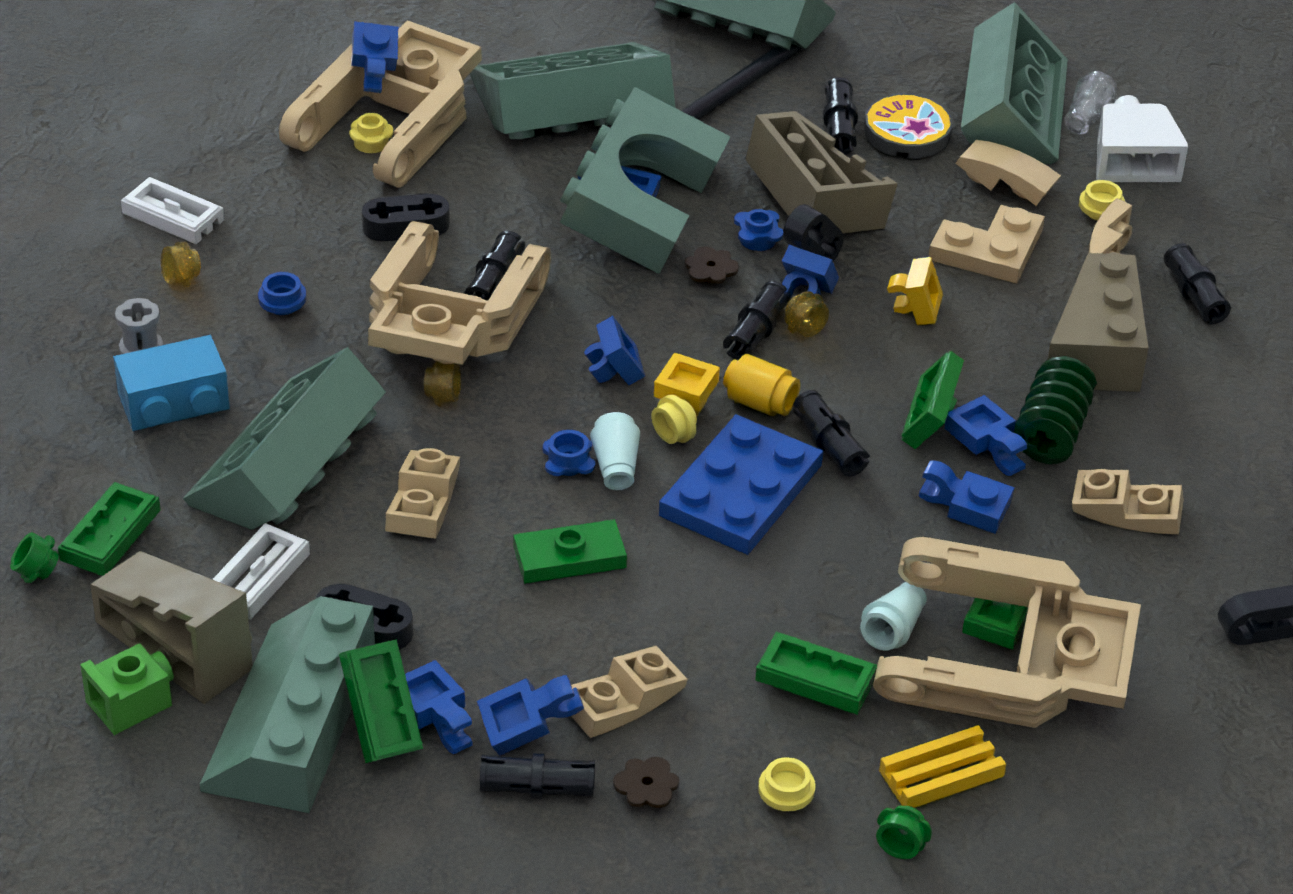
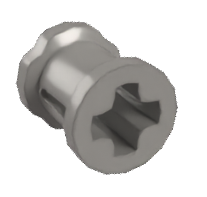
M135 298L125 301L116 308L115 319L117 325L122 327L123 335L119 343L120 354L139 351L138 340H142L143 348L141 350L163 345L162 338L157 334L156 324L160 319V311L157 304L152 303L148 299ZM137 312L141 313L142 321L137 322Z

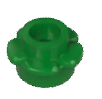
M31 532L21 540L12 556L10 567L13 571L21 574L24 582L32 583L37 578L44 580L52 573L59 558V553L52 549L55 545L54 538L50 535L43 538Z
M899 805L895 810L885 808L877 818L879 825L876 833L877 842L887 854L895 858H913L919 851L925 848V842H929L932 838L930 824L925 820L922 813L913 807Z

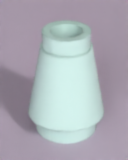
M607 413L596 420L595 427L590 433V438L604 479V485L612 490H623L629 488L634 483L640 429L635 424L633 418L625 413Z
M904 582L894 590L867 605L862 612L860 624L864 639L872 647L883 651L905 645L927 602L925 591L920 587Z

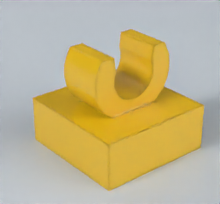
M932 257L913 259L909 275L899 273L890 277L887 287L888 293L902 292L906 294L896 296L893 307L894 312L906 314L912 311L917 325L935 324L943 292Z
M674 353L654 381V397L662 399L667 395H675L680 399L686 400L693 407L696 416H698L719 382L720 367Z

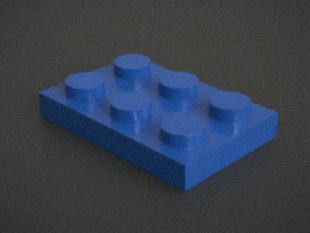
M735 414L659 501V516L749 555L822 466L823 450Z

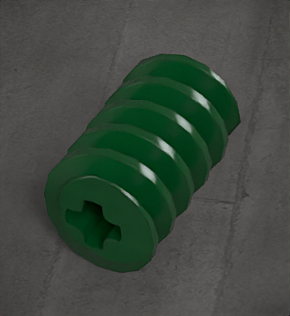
M1060 356L1043 362L1037 370L1035 379L1030 386V391L1025 398V404L1020 410V416L1017 418L1014 427V433L1020 435L1027 443V449L1023 450V453L1033 460L1045 464H1059L1066 461L1072 455L1074 444L1078 440L1079 432L1083 427L1084 419L1087 417L1089 406L1093 401V390L1097 385L1095 374L1086 364L1075 358Z

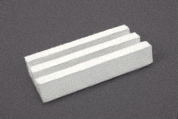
M151 177L147 178L121 200L123 214L194 244L202 240L201 232L208 235L213 230V223L219 225L224 221L223 207Z
M265 523L213 580L232 587L250 567V572L235 589L246 592L248 619L251 620L310 555L309 541ZM273 541L277 542L265 556H260Z

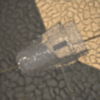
M1099 71L1090 72L1078 80L1069 112L1064 119L1065 125L1069 130L1078 134L1086 133L1090 126L1101 117L1103 106L1115 103L1117 100V85L1109 75Z

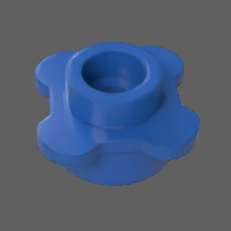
M755 209L749 212H739L734 217V223L740 227L738 239L747 249L765 251L772 248L776 242L783 238V229L779 228L777 224L779 222V214L775 211Z
M576 430L556 432L543 443V453L548 455V461L545 464L546 472L553 476H573L579 473H591L595 469V460L590 458L589 454L592 450V442L586 435Z

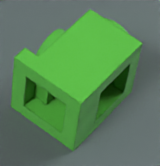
M139 643L96 665L91 660L80 664L86 703L113 735L172 706L169 682L173 681L174 674L169 661L160 651L150 655Z

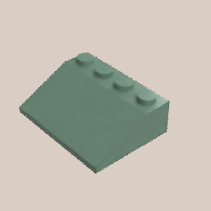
M636 42L477 65L470 73V77L494 128L504 134H508L509 139L535 136V129L551 127V131L555 133L574 131L578 129L577 123L594 120L595 126H602L603 124L607 126L606 120L617 99L626 102L634 87L675 107L670 55Z

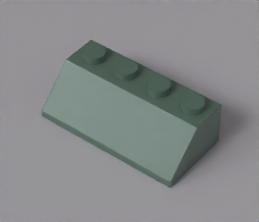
M652 0L655 3L654 9L665 15L677 17L680 11L692 15L690 20L702 26L714 28L717 22L729 26L728 32L745 39H752L753 34L767 37L765 41L767 44L773 47H781L788 51L791 44L806 49L833 21L836 13L823 0Z
M1015 2L974 28L961 130L967 141L971 144L975 140L989 141L1018 150L1043 164H1053L1059 158L1068 59Z
M346 347L291 377L185 495L184 501L190 507L251 530L269 521H272L275 525L280 524L298 508L299 504L295 501L297 496L301 492L309 491L325 476V472L322 470L325 463L335 460L349 448L351 441L348 439V436L353 431L356 432L362 429L376 416L377 412L373 407L386 391L352 351Z
M320 596L271 624L200 782V792L310 813L352 710L339 653L375 644L373 606Z

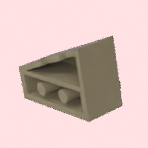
M797 111L756 115L745 160L788 216L799 205L806 204L825 214L842 233L885 229L898 183L888 176L883 177L882 181L865 170L866 160L857 154L852 155L851 159L834 147L835 138Z
M1114 252L1106 254L1088 253L1050 342L1047 360L1053 357L1067 356L1078 359L1086 364L1096 377L1097 385L1094 390L1140 392L1149 347L1136 256Z
M139 551L90 584L96 623L129 648L140 643L150 655L157 651L162 652L173 670V681L201 703L205 704L251 671L253 666L252 636L249 630L246 592L142 551Z

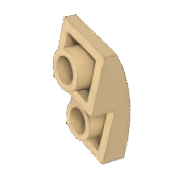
M975 140L955 163L966 172L970 179L976 183L983 184L990 191L1000 180H1003L1016 195L1029 200L1035 206L1038 205L1061 176L1047 165L1025 153L1001 144L982 140Z
M1116 198L1106 208L1094 227L1088 253H1120V250L1126 246L1132 234V226L1129 225L1132 211L1131 204Z
M425 448L418 451L410 450L399 471L398 491L386 512L385 531L436 539L452 497L459 471L460 457L445 455L444 452L433 448Z
M1078 470L1072 509L1073 512L1089 519L1123 529L1158 534H1179L1184 502L1182 485H1131L1129 470Z
M657 646L617 656L612 660L608 675L571 685L572 689L575 687L578 689L584 705L582 711L571 717L592 738L624 726L657 708L685 688L688 679Z

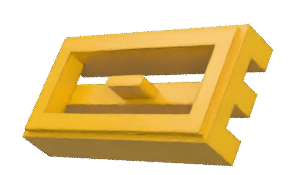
M977 725L880 759L879 772L902 806L916 808L1002 778L1005 775L1006 763L1001 756L995 758V747L990 740L983 741L984 732ZM980 761L979 764L952 773L953 769ZM930 777L932 779L930 781L909 788L906 787L907 785L919 782Z

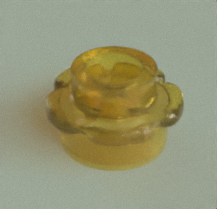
M185 241L176 242L174 246L163 248L160 262L165 281L168 284L182 283L184 287H189L191 279L197 277L200 273L201 263L198 252L195 249H191Z
M811 291L794 296L788 302L785 309V322L788 324V330L792 334L799 332L805 337H812L818 334L824 328L829 318V309L824 304L823 298L819 294H813Z
M436 361L434 367L426 368L424 376L426 396H433L435 404L441 407L442 402H457L461 391V370L459 364H442L440 361Z

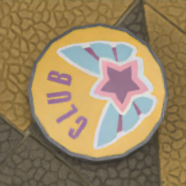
M896 94L877 100L869 106L864 120L865 137L874 148L886 155L895 157L897 152L908 153V158L912 159L933 156L945 149L949 143L953 127L951 115L944 106L932 99L912 94Z

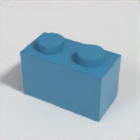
M211 335L113 356L118 395L132 431L230 409L227 373Z

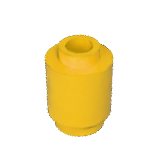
M744 354L739 360L734 359L727 367L723 379V385L727 388V396L730 400L770 416H774L777 413L783 416L788 415L794 407L793 403L800 391V380L792 377L790 370L750 354Z

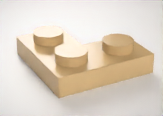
M1000 205L988 231L972 227L966 223L944 219L930 244L929 257H932V261L1017 284L1043 231L1045 216L1028 212L1022 208Z

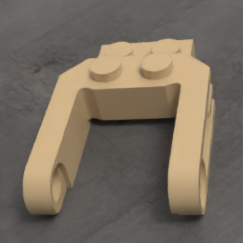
M408 20L398 29V60L396 70H385V77L382 78L381 93L363 91L364 67L351 66V44L285 111L279 127L281 142L303 152L309 151L361 97L369 96L373 101L410 114L394 130V137L382 150L378 164H373L375 179L397 188L404 186L466 120L463 80L482 61L480 46Z
M412 221L370 279V288L374 292L370 296V305L373 309L369 314L371 326L368 328V345L386 349L394 354H412L432 358L442 364L456 363L461 365L464 364L468 355L479 357L508 350L545 288L551 263L550 248L529 244L522 256L516 255L487 301L477 296L420 285L435 261L439 243V231L434 230L431 224Z
M916 537L904 543L898 573L907 583L930 590L1028 607L1017 672L928 656L927 661L902 656L886 658L880 656L873 687L879 695L898 703L1032 728L1038 727L1065 711L1068 699L1124 709L1141 604L1086 595L1079 586L1080 579L1064 561L928 537Z

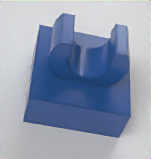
M792 245L788 246L782 259L787 273L782 282L787 288L784 294L790 293L791 298L796 287L807 285L809 288L804 298L807 305L814 306L820 298V290L832 294L839 276L832 259Z
M611 316L597 324L596 327L601 342L590 345L584 351L586 357L593 364L589 367V371L599 383L606 382L618 372L624 381L631 385L644 378L645 373L637 346L617 320Z

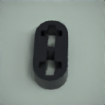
M436 194L381 197L366 202L362 207L363 232L368 238L376 241L399 240L412 221L433 225L434 230L439 231V236L445 233L450 225L449 203L447 199Z
M806 204L799 205L793 210L783 229V238L789 245L832 259V261L837 258L844 242L842 231L825 214Z
M341 583L323 588L316 596V598L322 596L373 606L375 644L397 639L400 650L406 647L412 640L413 615L411 608L398 599Z
M1293 585L1245 592L1228 599L1218 611V620L1231 643L1248 645L1293 637Z

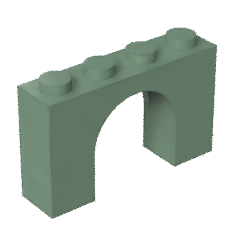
M634 87L626 102L619 99L615 102L606 120V124L610 125L611 128L604 124L601 126L591 146V149L596 151V154L589 150L586 152L575 174L581 177V180L572 177L560 200V202L567 205L560 223L660 274L690 215L639 189L628 179L621 166L637 165L648 167L702 193L730 136Z

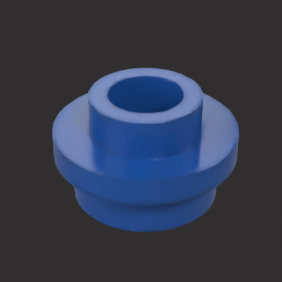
M277 272L270 274L263 280L262 286L258 291V301L260 306L270 313L288 315L303 307L306 302V289L296 275L288 272Z

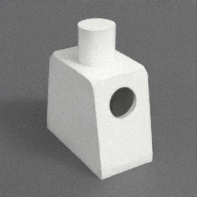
M1131 95L1122 96L1114 104L1103 106L1097 138V180L1111 182L1182 181L1188 144L1166 106L1162 104H1140L1139 100Z

